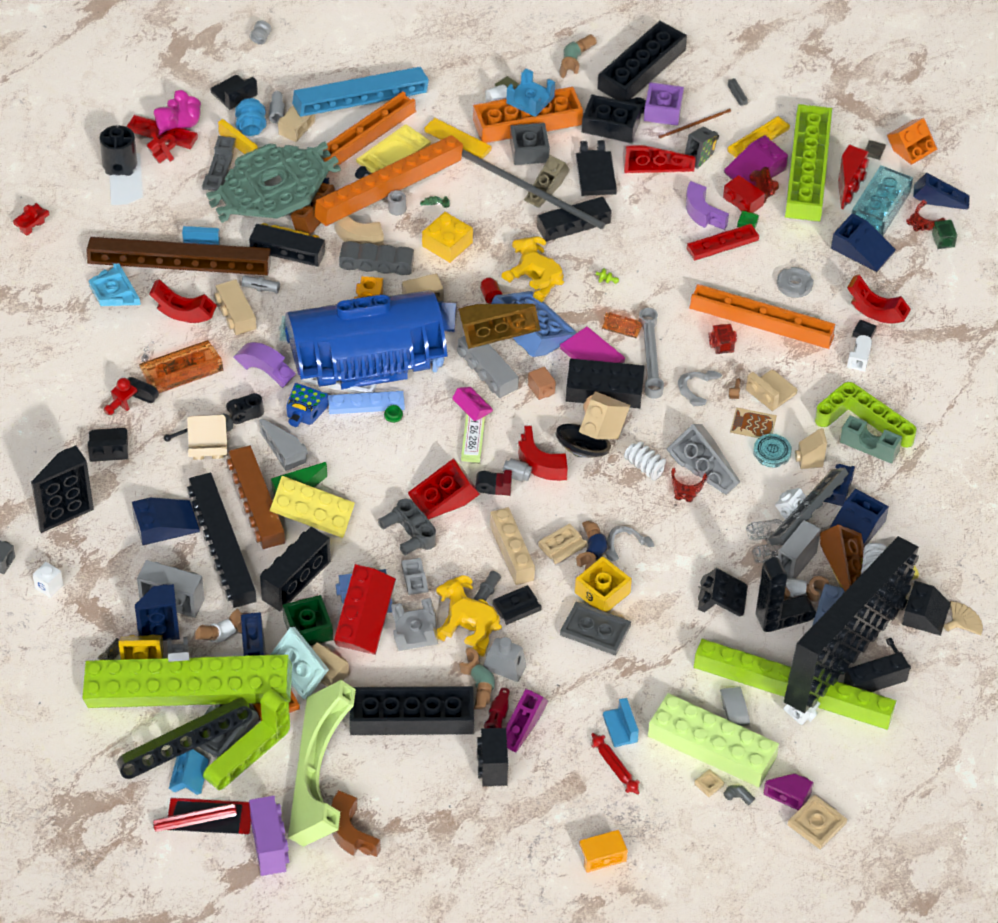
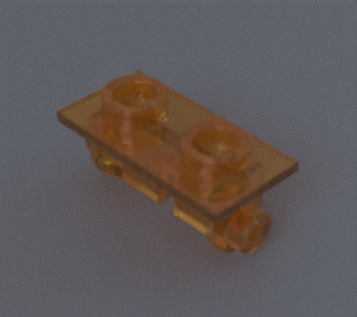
M612 312L605 313V322L602 329L633 338L638 337L642 328V324L638 322V319L635 320L627 317L621 319L622 316L613 314Z

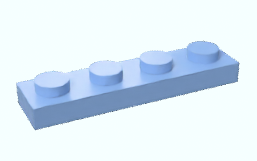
M403 391L328 395L329 414L385 411L390 405H397L401 410H405Z

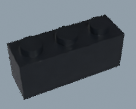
M898 652L848 668L845 673L844 684L868 692L878 691L906 682L910 666L902 652Z

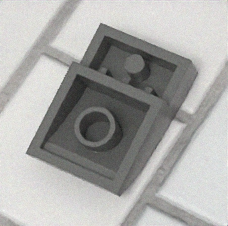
M217 704L214 707L210 706L209 709L205 712V714L225 704ZM242 708L237 713H243L245 709ZM252 710L253 715L249 722L198 747L216 758L220 757L255 727L260 720L258 713ZM221 718L218 722H224L227 718ZM208 727L201 728L200 732L207 730Z

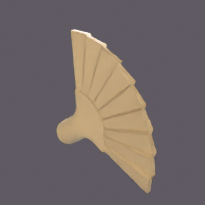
M950 601L952 621L944 624V629L948 632L954 628H961L981 636L983 625L979 615L965 604Z

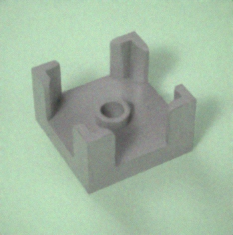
M431 598L421 600L424 609L404 612L401 603L391 605L396 630H393L394 639L399 651L438 644L436 613Z

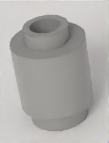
M510 458L509 461H505L503 472L504 470H512V479L528 482L532 467L528 466V463Z

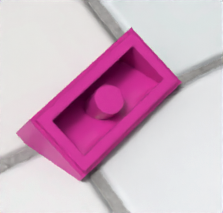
M472 387L457 388L453 400L473 421H477L493 411L492 407Z

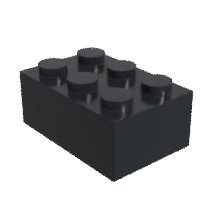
M591 94L582 117V133L632 143L641 120L642 105Z

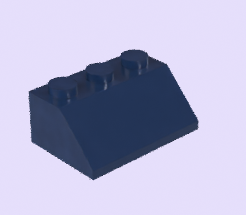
M174 584L153 586L135 604L138 636L162 635L163 641H167V638L178 640L180 636Z

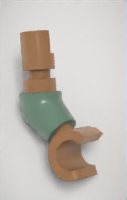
M590 34L577 42H571L564 48V59H562L559 71L561 78H565L567 70H573L574 74H578L580 67L577 61L578 56L583 51L597 44L594 35Z
M467 648L465 650L467 659L472 662L467 664L464 662L460 663V671L465 675H471L475 680L477 693L474 709H483L490 703L491 692L495 686V678L492 672L480 664L477 651L473 648Z

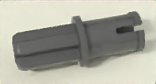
M491 571L486 580L480 584V589L473 599L486 601L494 593V588L501 579L500 574L496 571Z

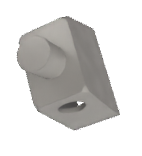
M507 637L495 638L488 651L484 667L492 673L519 682L526 668L523 648L512 643L511 639Z

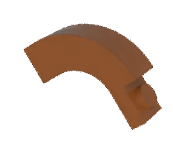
M338 790L331 804V807L340 811L338 831L332 833L335 841L344 851L353 856L357 850H360L365 855L377 857L381 851L380 839L357 830L351 824V820L358 809L357 798Z

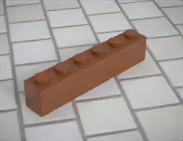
M251 445L228 451L227 467L229 471H233L234 485L238 484V495L240 499L244 500L243 508L245 513L250 515L248 520L250 527L255 529L254 536L256 542H260L262 549L285 544V533L278 514L269 511L273 501Z

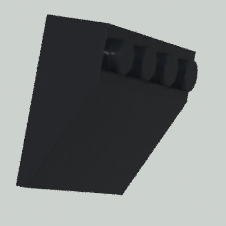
M77 445L59 452L31 481L38 526L41 533L94 510L87 460Z

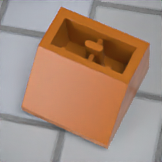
M924 118L911 120L887 134L893 151L910 165L937 150Z

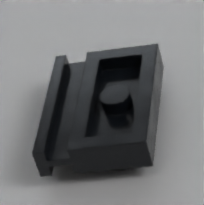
M528 585L493 599V606L501 618L504 619L506 625L539 612L542 609V605L538 603L536 596Z

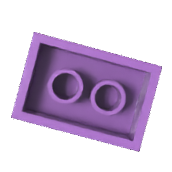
M274 796L250 799L251 825L260 874L265 876L286 872V863H289V849L287 839H285L284 822L281 819L280 803L276 804Z

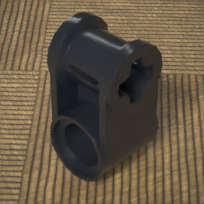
M256 393L230 400L226 404V409L231 413V419L234 424H241L245 421L259 418L264 414L262 397Z

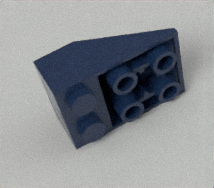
M853 213L833 233L832 250L875 272H878L896 251L867 220Z
M855 488L844 502L829 528L841 525L861 533L865 547L885 523L889 506Z

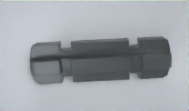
M735 78L729 79L727 85L739 105H747L748 98L744 95L745 93Z

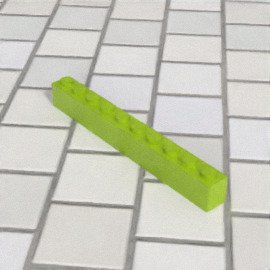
M701 639L694 660V668L785 697L791 670L790 666L705 639ZM836 682L834 686L831 685L825 696H820L818 699L820 703L818 708L886 730L889 728L896 705V700L840 682Z

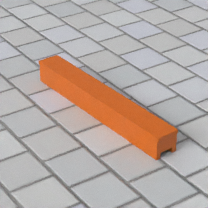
M403 91L328 142V148L323 151L328 150L331 156L322 158L323 161L326 162L336 156L339 162L334 164L335 166L352 157L416 112L415 99H409Z
M697 284L696 290L691 296L689 309L823 348H830L835 335L834 323Z

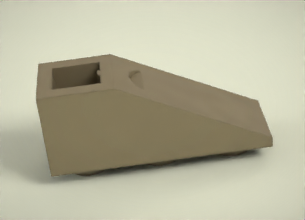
M550 155L533 186L552 195L562 184L570 169L564 161ZM528 192L524 201L538 208L546 202V200L531 192Z

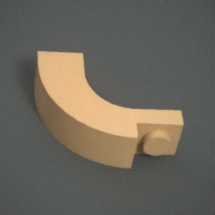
M349 215L334 222L335 232L344 242L370 243L377 246L384 245V234L380 222L362 224L353 221Z

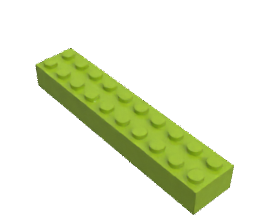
M289 655L189 658V660L169 662L168 658L86 661L82 699L88 708L227 704L239 698L245 699L248 704L261 703L263 695L268 690L273 689L290 702L292 663Z

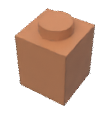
M545 366L528 373V386L538 400L555 394L556 381Z

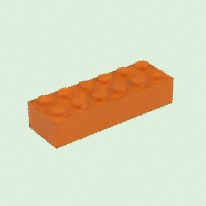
M573 87L556 89L554 98L536 117L507 104V99L473 105V122L481 141L484 143L510 139V125L545 123L546 131L582 125L583 109Z

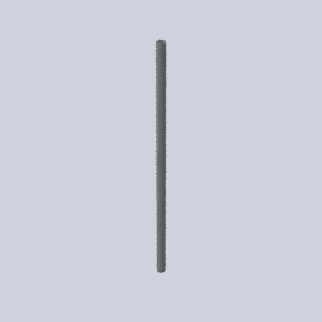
M464 149L462 150V157L600 229L605 227L604 222Z

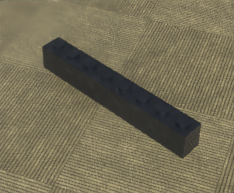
M212 473L189 478V486H187L189 498L193 497L192 505L194 512L199 513L197 516L200 527H204L203 536L205 541L210 543L208 548L210 555L215 557V569L221 573L219 575L221 585L226 586L225 595L227 601L232 602L233 608L257 602L254 584Z

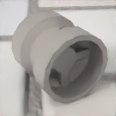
M257 21L250 33V38L254 43L264 44L266 42L267 36L271 32L269 23Z

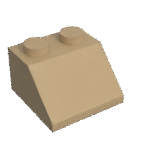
M595 391L590 399L579 432L595 439H618L631 405Z

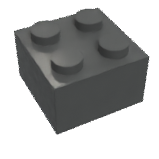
M545 123L510 125V145L514 165L547 162L550 147Z

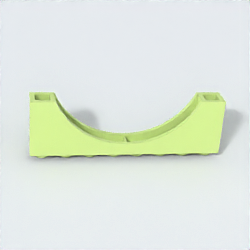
M342 680L308 696L306 700L288 833L289 839L303 847L338 831L340 811L323 801L319 787V775L323 755L332 734L344 716L354 706L356 689Z

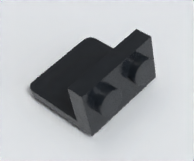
M234 75L213 86L211 93L231 110L238 106L242 100L258 95L257 80L252 76L244 81L239 75Z
M111 428L89 431L88 452L90 462L128 459L127 429Z
M718 568L702 577L700 581L701 590L698 596V610L706 612L717 604L739 617L744 614L748 588L746 583Z

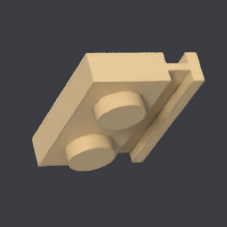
M568 524L540 540L538 546L550 559L552 558L556 565L587 547V541L582 539V536L571 524Z

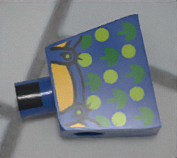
M295 383L286 405L287 416L290 418L288 420L289 424L293 427H298L301 422L308 425L313 424L327 409L328 394Z

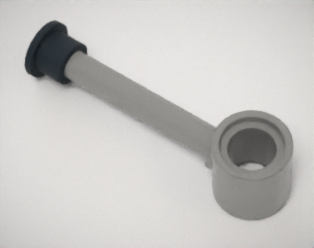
M361 166L356 170L355 177L361 179L370 173L365 166ZM395 190L385 197L388 202L389 212L392 215L398 216L406 212V195L404 192Z

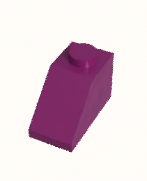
M795 773L770 779L765 783L763 795L799 810L808 801L814 782L805 776H799Z

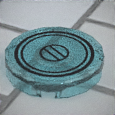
M766 434L756 440L753 454L760 464L776 468L782 464L785 465L789 461L792 447L784 437L777 434Z

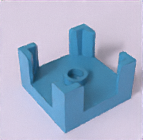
M526 68L521 73V84L515 90L513 89V84L507 87L506 103L536 117L554 98L555 82L548 79L547 88L533 82V71Z

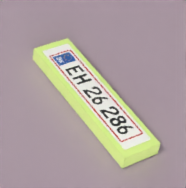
M466 414L461 461L480 463L485 416L477 421H473Z

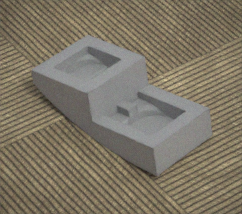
M421 558L403 560L401 564L408 594L428 592Z
M741 687L720 689L727 720L740 726L749 725V715Z

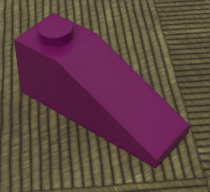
M525 689L506 726L507 749L517 753L539 721L548 703L546 698Z

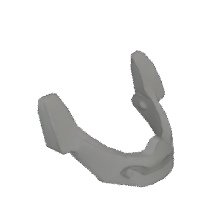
M707 371L706 374L701 372L683 374L678 380L680 392L690 400L693 406H703L707 400L694 395L687 386V380L697 377L709 381L720 378L722 374L716 371Z
M616 526L610 531L607 539L609 550L605 553L611 561L619 559L614 548V537L621 532H627L629 535L634 534L641 545L654 547V543L649 536L642 537L630 527Z

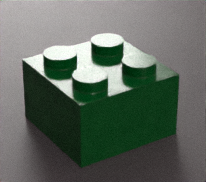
M321 595L282 605L283 620L287 631L290 627H295L310 646L333 640V626Z

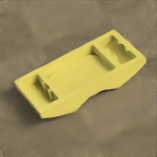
M405 124L357 158L356 162L361 166H365L368 171L373 173L430 146L431 141Z

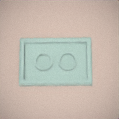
M295 627L288 629L271 653V655H289L292 663L291 685L303 699H307L329 670Z

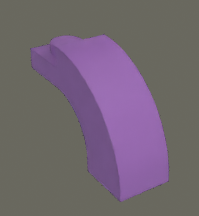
M690 181L687 188L686 210L691 219L704 228L710 224L725 230L728 226L729 213L707 204L705 201L707 187Z
M247 343L233 357L246 370L250 367L263 370L282 388L296 374L283 362L285 359L283 355L262 343Z

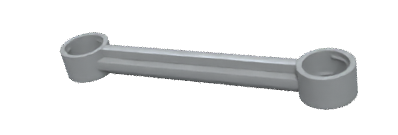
M643 308L639 313V324L644 329L648 375V379L645 382V394L649 398L656 399L663 395L664 383L659 378L654 328L657 324L658 314L653 308ZM649 316V317H652L653 319H652V320H646V319H644L643 317ZM650 386H657V387H659L660 389H658V390H652V389H650L649 387H650Z

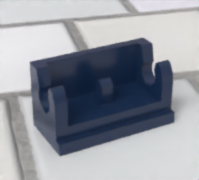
M836 464V469L845 467L849 474L843 479L844 482L833 490V494L823 502L843 506L853 480L855 466L850 467Z

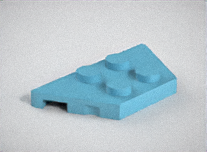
M113 264V268L108 272L104 269L99 275L89 280V286L100 306L141 304L140 298L120 264Z

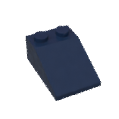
M150 497L132 502L133 517L142 546L200 532L190 500Z

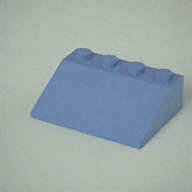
M532 291L496 295L491 303L535 304L541 331L513 337L515 342L521 345L532 357L549 354L577 333L548 305L533 298Z

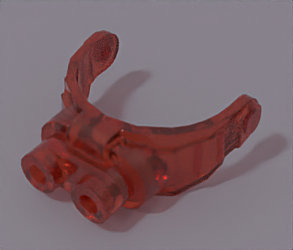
M926 200L921 201L917 205L915 213L906 220L909 226H913L915 232L936 229L946 221L944 217L938 220H927L919 214L920 209L927 204Z
M672 468L671 480L674 488V498L676 500L685 499L687 502H692L693 498L702 490L707 480V474H704L703 479L698 484L684 485L676 480V468Z

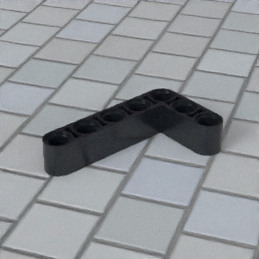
M777 557L766 560L762 566L755 614L764 632H772L805 623L814 619L816 611L808 596L804 595L783 601L787 573Z

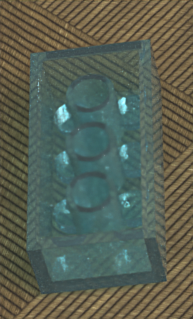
M881 165L853 207L852 213L867 220L883 236L911 193L913 177Z

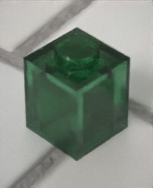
M952 220L934 221L932 235L937 249L955 247L957 232Z

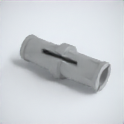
M244 275L242 287L254 288L260 292L264 290L278 293L280 282L265 280L264 277L254 278Z

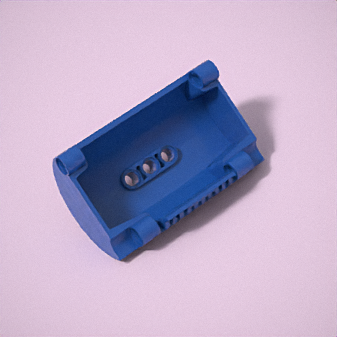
M433 290L393 296L376 295L343 300L335 305L290 311L285 314L287 343H290L298 375H300L301 380L317 377L319 387L335 385L336 381H341V389H349L354 386L361 387L408 379L407 373L409 369H412L413 372L429 370L430 359L448 357L442 316Z

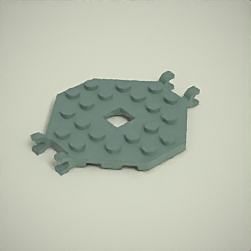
M322 142L314 148L307 147V149H299L298 146L291 145L277 147L276 144H267L238 157L235 161V167L230 169L226 175L225 183L220 185L218 190L206 193V196L211 200L209 201L211 208L217 206L221 199L226 206L216 208L217 213L221 215L219 216L221 223L227 221L231 214L278 219L309 205L328 172L336 173L341 171L338 164L334 166L339 161L336 156L326 162L323 161L322 158L331 156L328 150L323 151L328 148L326 142ZM278 175L282 179L280 183L273 186H266L264 183Z

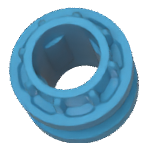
M253 98L242 100L235 108L237 129L246 136L260 134L266 127L265 106L259 100Z

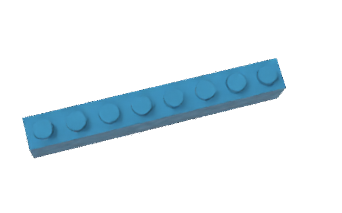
M415 67L294 90L292 104L299 116L303 117L391 100L403 91L406 93V96L427 93L429 79L421 67Z

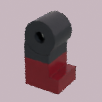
M504 470V473H491L489 471L477 473L475 487L478 492L492 495H511L512 470Z

